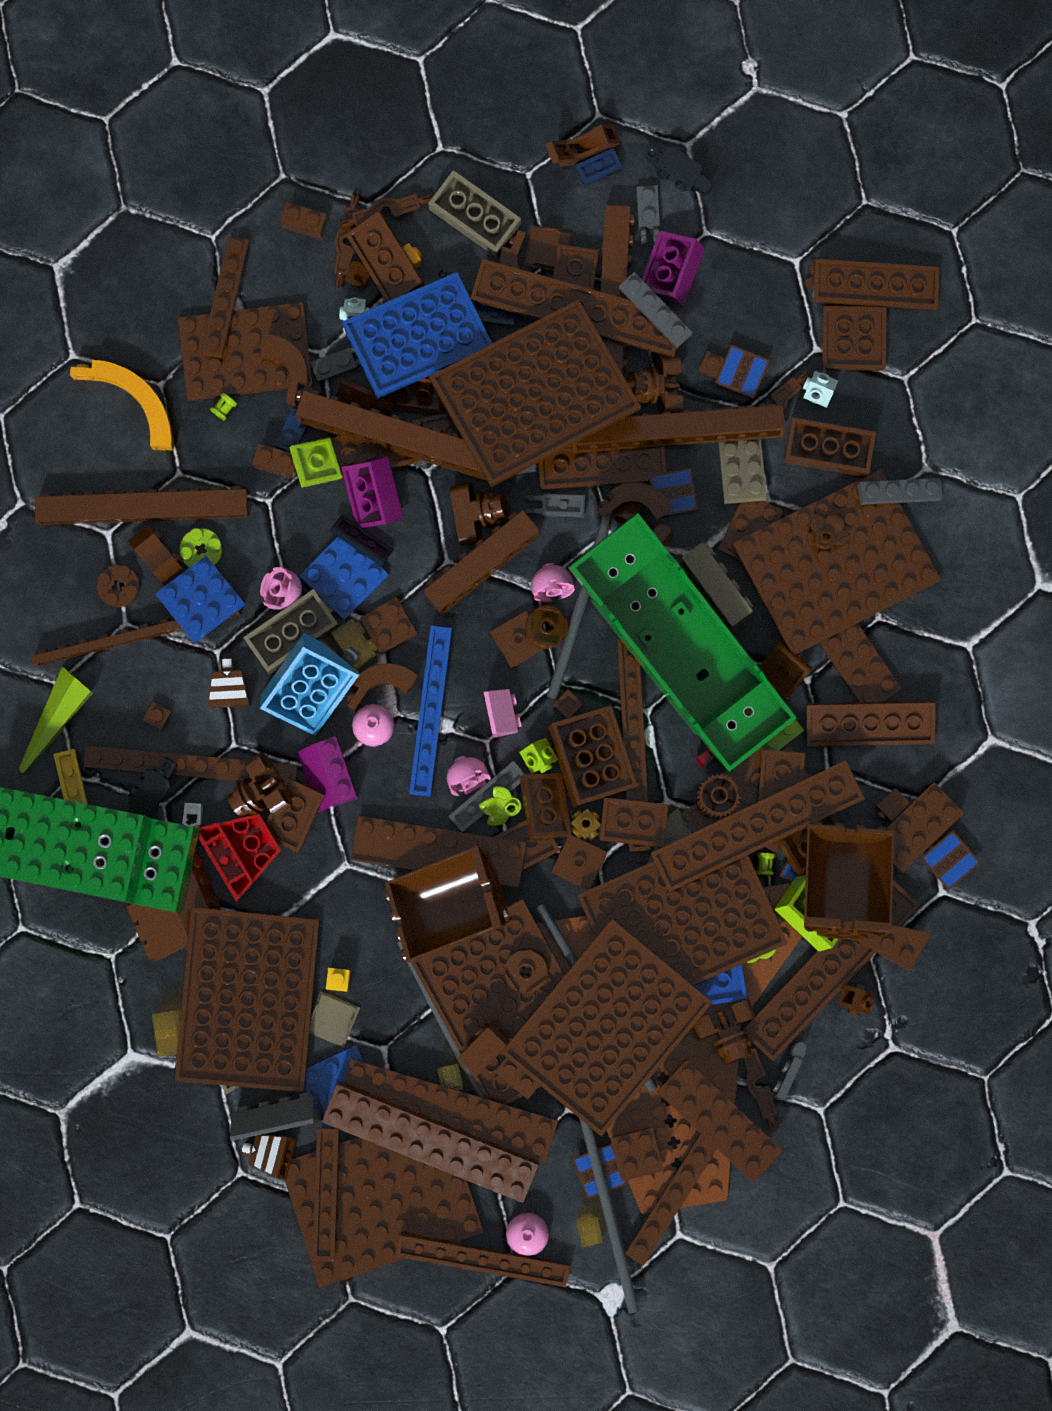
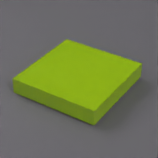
M330 437L289 447L301 488L342 478Z

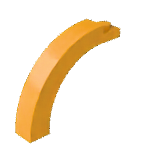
M92 360V368H89V365L77 364V367H71L70 376L74 380L103 381L116 385L130 393L141 404L147 416L151 448L153 450L174 451L173 431L166 409L156 393L143 379L122 366L106 361Z

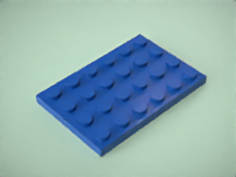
M458 272L342 321V326L377 398L428 377L492 344Z

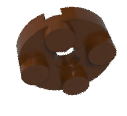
M110 566L97 579V591L100 598L108 605L116 608L131 605L140 591V581L137 575L127 566ZM116 581L124 583V586L121 587V592H118L117 589L113 590Z
M553 606L537 608L528 616L525 623L528 641L544 649L557 647L567 636V619L563 617L560 610ZM547 622L548 626L552 627V630L546 632L542 625Z
M531 949L517 951L508 959L505 966V979L512 989L522 993H533L539 990L544 985L548 976V966L545 959ZM522 966L531 967L530 977L521 975L523 971Z

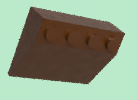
M612 705L551 723L547 727L573 808L638 787Z

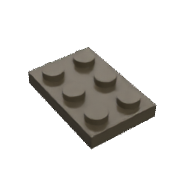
M761 439L719 442L724 504L766 501L767 494Z

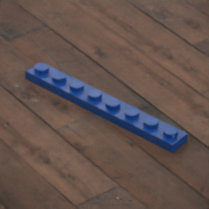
M430 627L410 795L431 797L452 628Z

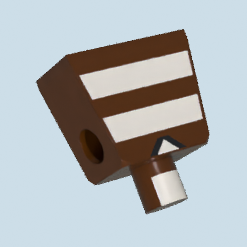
M222 659L221 672H212L208 707L251 706L244 672L241 670L234 671V659Z
M256 1135L254 1143L246 1141L243 1144L242 1153L250 1155L249 1165L273 1177L286 1179L296 1139L285 1136Z

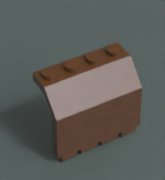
M197 851L194 853L182 914L136 904L126 907L132 922H139L135 929L140 941H147L148 943L143 946L148 960L154 958L155 961H158L187 947L191 907L222 910L219 905V899L213 891L210 878L204 870L202 860L198 856ZM153 870L148 872L150 878L155 874Z

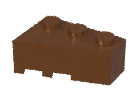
M892 925L891 933L882 937L868 935V939L855 941L904 970L910 971L931 933Z

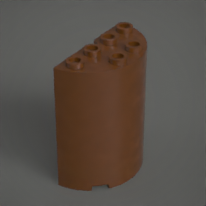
M811 822V824L807 825L805 930L808 932L817 931V935L848 940L868 939V935L882 937L891 933L894 831L888 830L886 827L867 829L864 825H856L854 829H847L844 824L840 823L829 826L824 825L822 822Z
M479 846L385 882V896L392 907L390 914L393 921L398 922L399 925L396 935L403 946L401 953L404 960L408 963L507 925L505 917L508 916V910L500 881L495 870L490 871L488 857Z

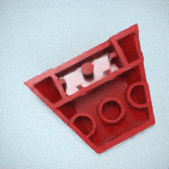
M260 814L196 827L200 829L198 835L200 842L236 902L281 851Z

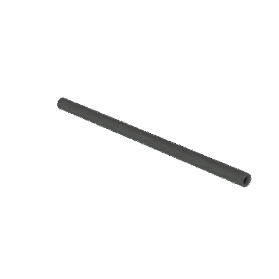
M616 508L602 518L594 546L608 535ZM582 585L547 697L552 699L558 698L589 594Z
M542 904L535 911L569 966L572 967L578 958L547 908ZM652 1076L644 1085L649 1093L658 1088Z
M399 941L397 942L400 950H402L403 946L402 943ZM408 963L476 1096L485 1098L470 1070L458 1059L461 1053L411 963Z
M580 1119L628 1312L634 1313L639 1311L594 1130Z

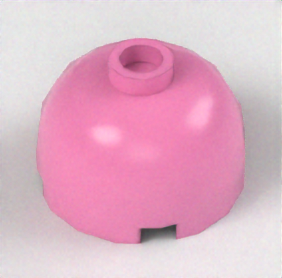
M553 563L543 565L534 574L531 583L534 599L539 602H552L551 597L559 596V600L570 596L575 590L572 576L568 570Z
M275 567L271 573H267L264 576L260 595L264 597L265 602L263 603L268 608L284 610L300 599L302 584L294 572L286 568Z
M369 704L360 708L354 715L352 722L353 733L358 741L372 747L389 741L395 727L393 716L389 710L377 704Z
M461 756L454 760V763L448 769L446 777L450 791L455 796H459L458 792L464 791L465 795L478 791L486 785V779L489 781L491 779L482 761L466 756Z
M518 1214L508 1224L506 1231L507 1243L518 1255H536L547 1245L549 1238L548 1226L543 1218L537 1214Z

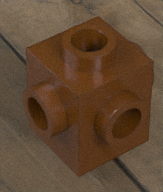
M844 984L837 1005L848 1008L847 1013L860 1016V1013L869 1015L875 994L867 992L868 987L856 984L855 987Z

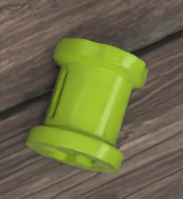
M222 393L220 400L214 407L210 408V411L225 421L227 413L237 403Z
M757 852L758 866L757 870H755L756 874L774 876L772 866L773 858H775L776 854Z

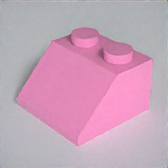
M509 689L484 692L493 738L518 733L517 727L522 726L519 714H514L513 707L517 706L515 694H510Z

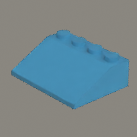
M304 633L261 693L260 709L316 736L358 678L359 672L324 643Z

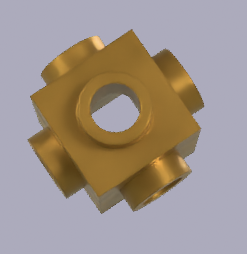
M580 809L572 816L573 821L571 825L573 827L571 831L578 839L582 837L586 840L589 837L592 840L600 833L599 828L601 824L599 821L602 819L594 810L590 812L586 809L583 812ZM584 820H588L590 822V826L588 828H584L582 826V822Z

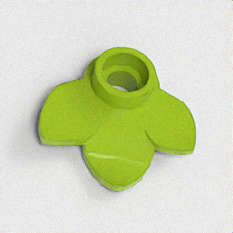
M501 786L493 787L494 797L488 798L479 804L480 809L489 815L487 824L491 826L505 823L509 817L517 815L521 810L520 800L515 796H511L510 791ZM509 805H514L513 808L507 809Z

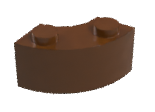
M145 526L129 539L128 543L165 586L184 571L179 565L182 560L175 552L170 554L161 543V540L164 538L156 529L151 531L148 526Z

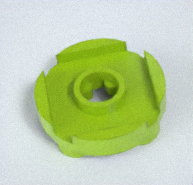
M195 528L183 537L180 544V556L189 568L204 556H207L214 566L221 560L223 553L222 544L218 536L212 531ZM202 544L205 545L206 553L197 555L196 547Z

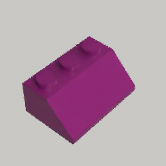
M659 231L641 280L662 301L684 306L705 248L697 239Z
M388 456L341 467L354 520L358 526L364 528L383 525L403 518Z
M336 736L297 752L308 786L326 794L318 812L358 799Z

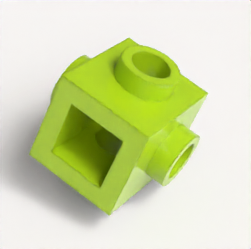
M546 737L520 751L531 774L538 771L541 774L553 768L551 764L558 760Z

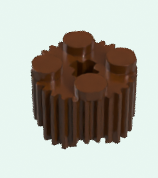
M722 773L715 776L711 775L699 785L700 787L696 793L698 795L696 797L697 804L702 809V812L705 811L706 815L709 814V817H725L734 812V809L738 807L740 803L738 800L741 799L739 795L741 793L738 792L740 788H737L738 784L734 783L735 780H731L732 777L728 778V775L723 776ZM719 790L722 792L721 795L724 796V799L716 801L713 793H717Z

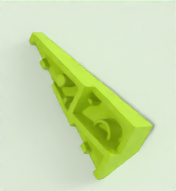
M64 667L59 672L19 767L23 774L29 770L63 731L67 722L93 694L92 691Z

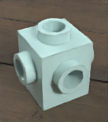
M345 299L344 307H340V320L344 321L370 310V308H366V299Z
M815 371L812 378L807 377L803 387L806 390L803 398L811 403L827 408L838 380L829 377L825 373Z

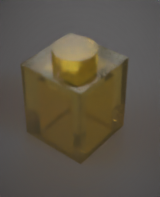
M459 1063L437 1068L441 1086L455 1090L464 1089Z
M592 1213L580 1215V1219L576 1220L582 1247L603 1243L598 1217L593 1216Z

